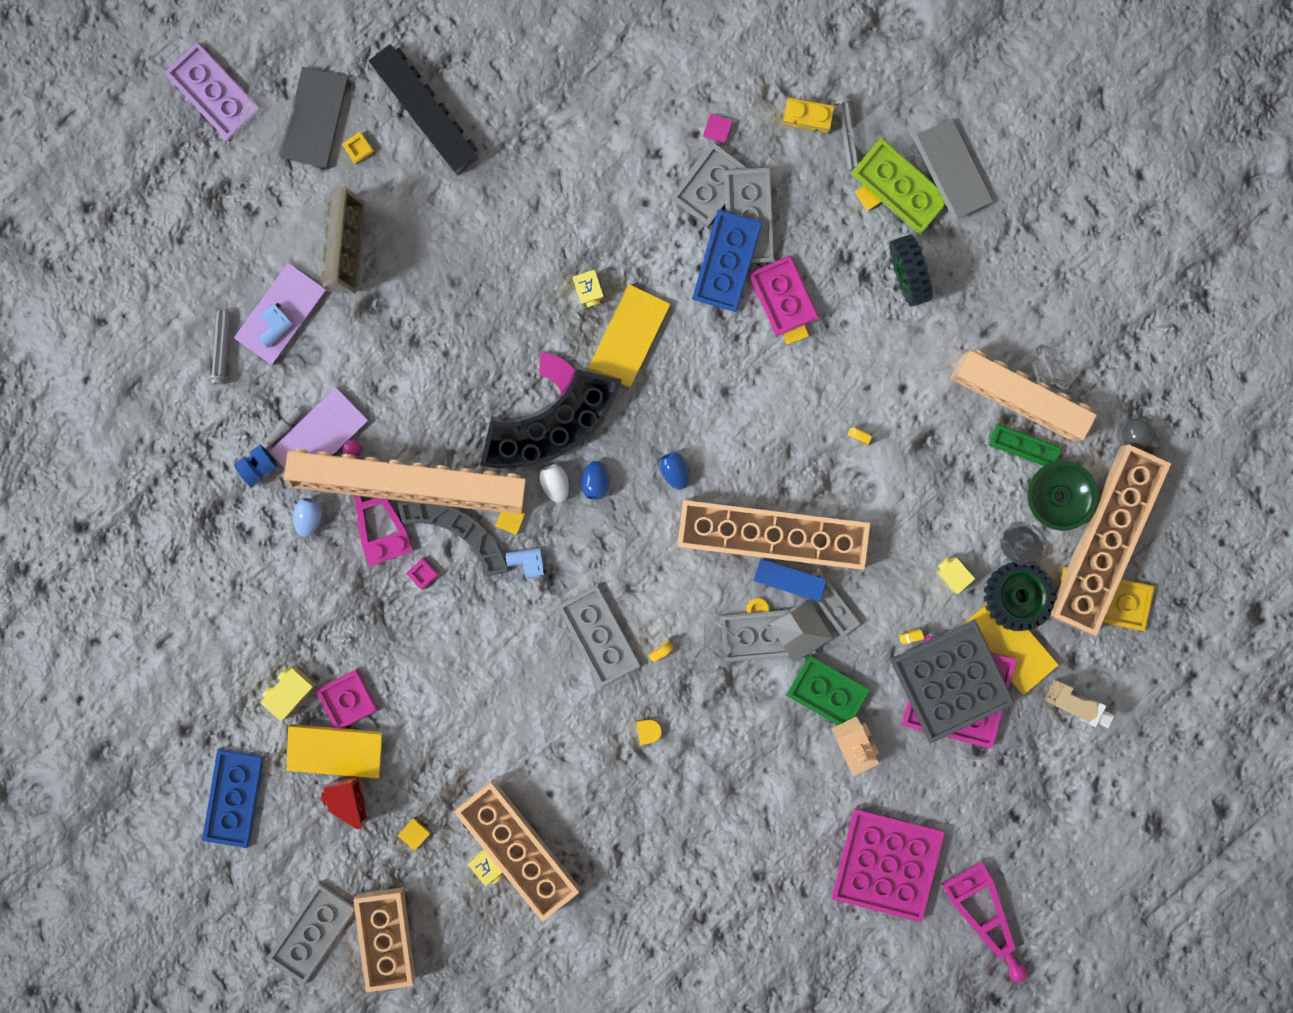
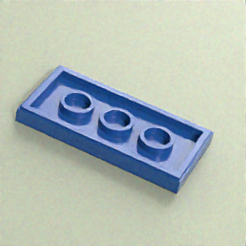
M721 209L717 210L692 300L737 312L763 224L762 221Z
M222 748L217 749L202 841L249 848L264 755Z

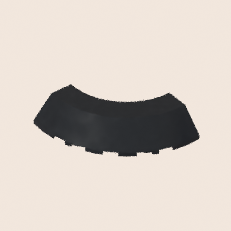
M575 365L573 374L565 389L546 407L521 417L500 418L491 416L480 466L506 469L529 467L553 460L576 447L603 421L617 396L622 379L598 370Z

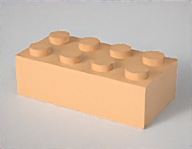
M404 887L358 893L354 898L366 992L413 986L416 975Z

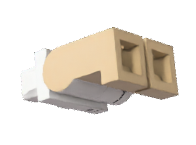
M1053 681L1044 701L1079 717L1080 720L1094 727L1100 724L1109 728L1114 715L1104 711L1105 705L1082 696H1073L1071 693L1074 688L1059 681Z

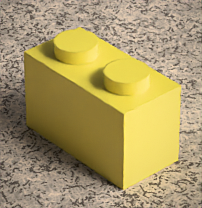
M296 666L291 669L286 668L278 676L280 680L275 687L270 685L262 694L265 698L260 703L280 721L285 720L316 686Z

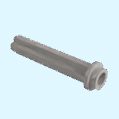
M842 95L836 97L834 105L838 106L847 168L852 171L860 162L851 109L853 99H850V95Z
M218 310L216 314L212 375L209 376L212 384L224 385L225 380H228V377H225L230 312L227 310Z

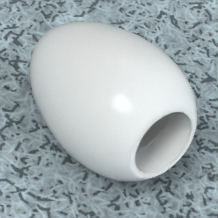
M557 464L543 468L540 472V484L544 492L556 503L565 501L569 494V481L566 472Z

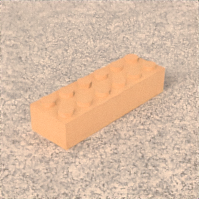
M974 349L973 352L968 351L961 355L950 377L951 380L1072 442L1085 439L1096 417V414L1091 412V407L1083 403L1076 405L1070 402L1071 398L1061 392L1055 394L1049 391L1050 387L1042 382L1037 381L1035 384L1029 381V376L1020 371L1013 373L1007 369L1008 365L998 360L992 362L986 359L987 355L979 350Z
M494 779L490 780L455 809V814L542 922L579 893L580 886Z

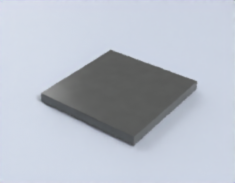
M975 619L890 658V662L930 744L1015 704Z

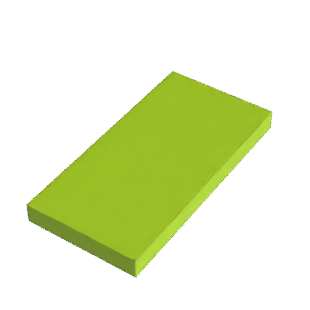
M882 137L878 139L850 173L852 177L918 235L923 233L946 205L937 186Z

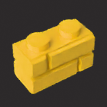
M788 98L782 126L808 131L817 130L819 133L828 134L834 106Z

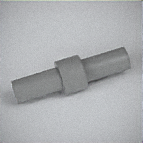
M295 407L284 420L281 419L275 425L274 431L264 441L271 447L283 434L286 435L292 429L291 425L303 412Z

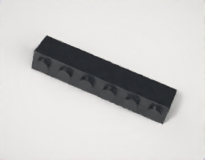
M390 43L368 61L457 176L479 159L476 154L478 151L477 147L470 139L466 141L461 134L464 131L457 121L453 123L447 117L450 113L442 102L440 104L436 103L433 99L435 93L428 84L422 85L419 81L421 75L413 65L409 68L404 61L407 57L399 47L395 49Z

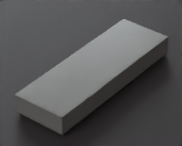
M818 568L810 575L826 579L827 583L821 602H815L843 638L861 623L820 568Z

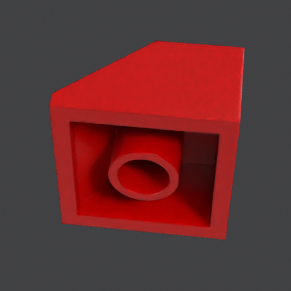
M353 776L331 781L323 788L324 792H321L323 805H327L328 812L356 830L361 829L368 819L359 777Z

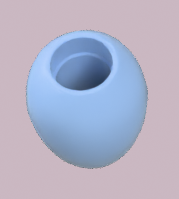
M302 498L295 506L293 520L295 529L300 536L308 537L312 535L320 523L322 508L317 500Z

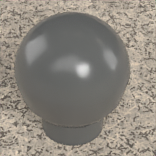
M1144 419L1130 420L1122 429L1121 437L1125 445L1129 444L1148 453H1153L1161 442V438L1155 435L1153 427Z

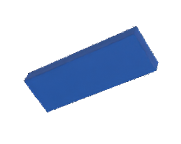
M763 559L759 561L753 580L821 602L827 583L826 579Z

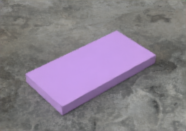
M198 41L164 72L228 142L263 111Z
M287 263L234 338L273 366L327 290L323 289L322 286L290 263ZM279 303L281 305L279 308L293 322V325L267 348L259 340V337L269 328V325L260 315L268 307Z
M335 387L269 453L284 468L286 466L287 452H294V449L308 450V454L316 455L320 451L329 452L334 456L369 420Z

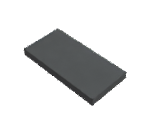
M302 67L282 149V159L324 169L328 168L349 80L348 77Z

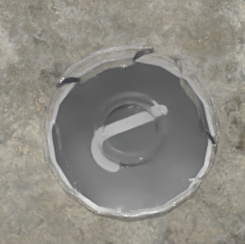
M1020 521L1011 523L1005 528L1000 538L1001 549L1005 556L1019 565L1029 566L1038 563L1046 553L1047 539L1043 532L1033 524H1023L1024 522Z

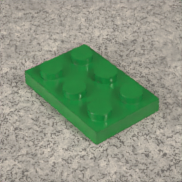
M808 655L786 696L836 725H840L855 717L870 690Z

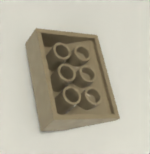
M340 187L332 194L331 202L327 206V213L330 217L329 225H326L325 228L327 248L323 250L325 268L321 272L320 282L323 285V289L328 292L356 294L365 201L347 187Z

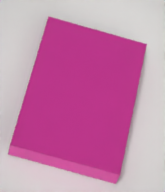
M791 255L748 273L776 338L819 319Z

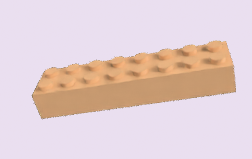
M1129 444L1120 446L1099 494L1096 509L1086 524L1056 593V601L1052 604L1054 608L1049 612L1051 614L1050 618L1086 634L1097 636L1171 463Z
M683 500L677 547L865 570L870 523Z

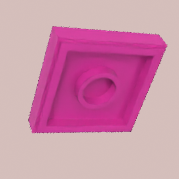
M358 668L315 690L334 728H344L379 710Z

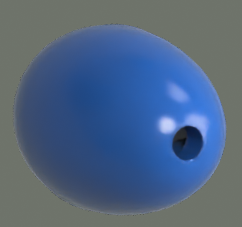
M677 452L664 455L659 462V469L663 478L670 486L677 490L686 488L690 480L686 460Z
M600 461L590 462L583 473L582 491L588 499H603L609 489L608 473Z

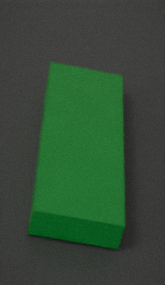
M995 424L988 443L990 447L1041 466L1058 461L1062 447L1000 424Z

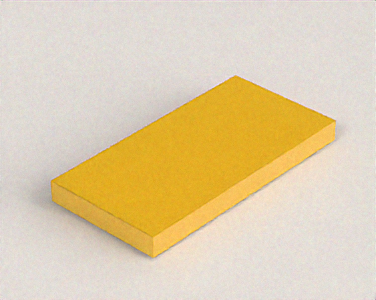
M628 284L588 368L622 379V385L631 388L670 304Z
M1062 567L1058 589L1066 573L1067 567ZM1121 579L1103 623L1145 631L1155 586Z
M986 603L964 623L975 619L990 652L1017 659L1011 683L1022 695H1025L1053 671L1058 664L1029 630L1012 631L996 624V620L991 619L989 616L991 614L990 611H986Z
M290 724L288 726L286 771L379 779L383 732Z

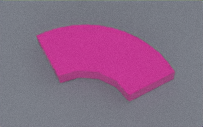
M540 352L539 376L549 378L555 382L560 392H562L568 384L574 368L558 356Z

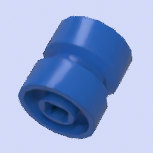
M261 444L250 451L249 457L243 456L234 463V467L241 478L251 488L263 480V475L269 476L279 469L274 458Z

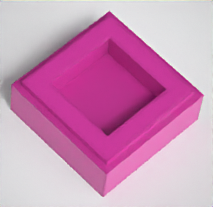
M710 114L703 137L725 144L732 121Z
M424 557L406 573L421 590L439 575Z

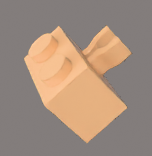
M854 717L831 728L847 765L854 776L879 764L876 758L879 752L873 741L869 742L867 738L871 734L866 723L861 724L858 718Z

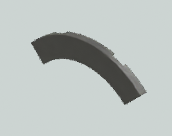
M406 501L397 502L403 525L412 523L437 525L450 530L464 539L480 559L486 577L509 572L505 556L495 538L478 520L456 507Z

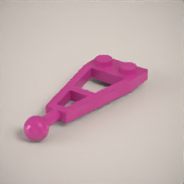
M355 440L347 441L343 446L344 454L354 455L356 459L361 460L362 447L360 443ZM354 495L361 545L369 567L414 551L408 532L389 499L373 498L363 502L362 496ZM382 503L399 532L369 542L364 509Z
M980 861L941 883L953 906L999 959L1005 958L1010 967V978L1017 983L1025 981L1028 971L1024 965L1018 964L1012 953L1016 948L994 881L983 862ZM987 887L996 916L979 925L960 902ZM998 925L1001 927L1006 942L1000 948L986 933Z

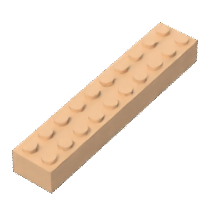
M294 449V452H287L284 480L289 488L522 514L525 479H521V476L517 474H507V477L497 476L498 473L492 471H484L483 474L474 473V470L460 468V471H452L450 467L442 465L436 466L435 469L427 468V465L423 463H413L412 466L403 465V462L399 460H389V463L379 462L380 459L374 457H366L365 460L356 459V456L342 454V457H333L332 453L322 451L318 452V455L308 454L309 451L304 449Z

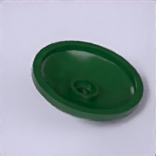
M1071 461L1051 462L1041 467L1032 477L1027 490L1028 506L1035 519L1045 527L1057 531L1073 530L1085 524L1093 515L1098 502L1097 485L1092 475L1081 465ZM1058 491L1063 495L1061 500H1057L1055 497Z

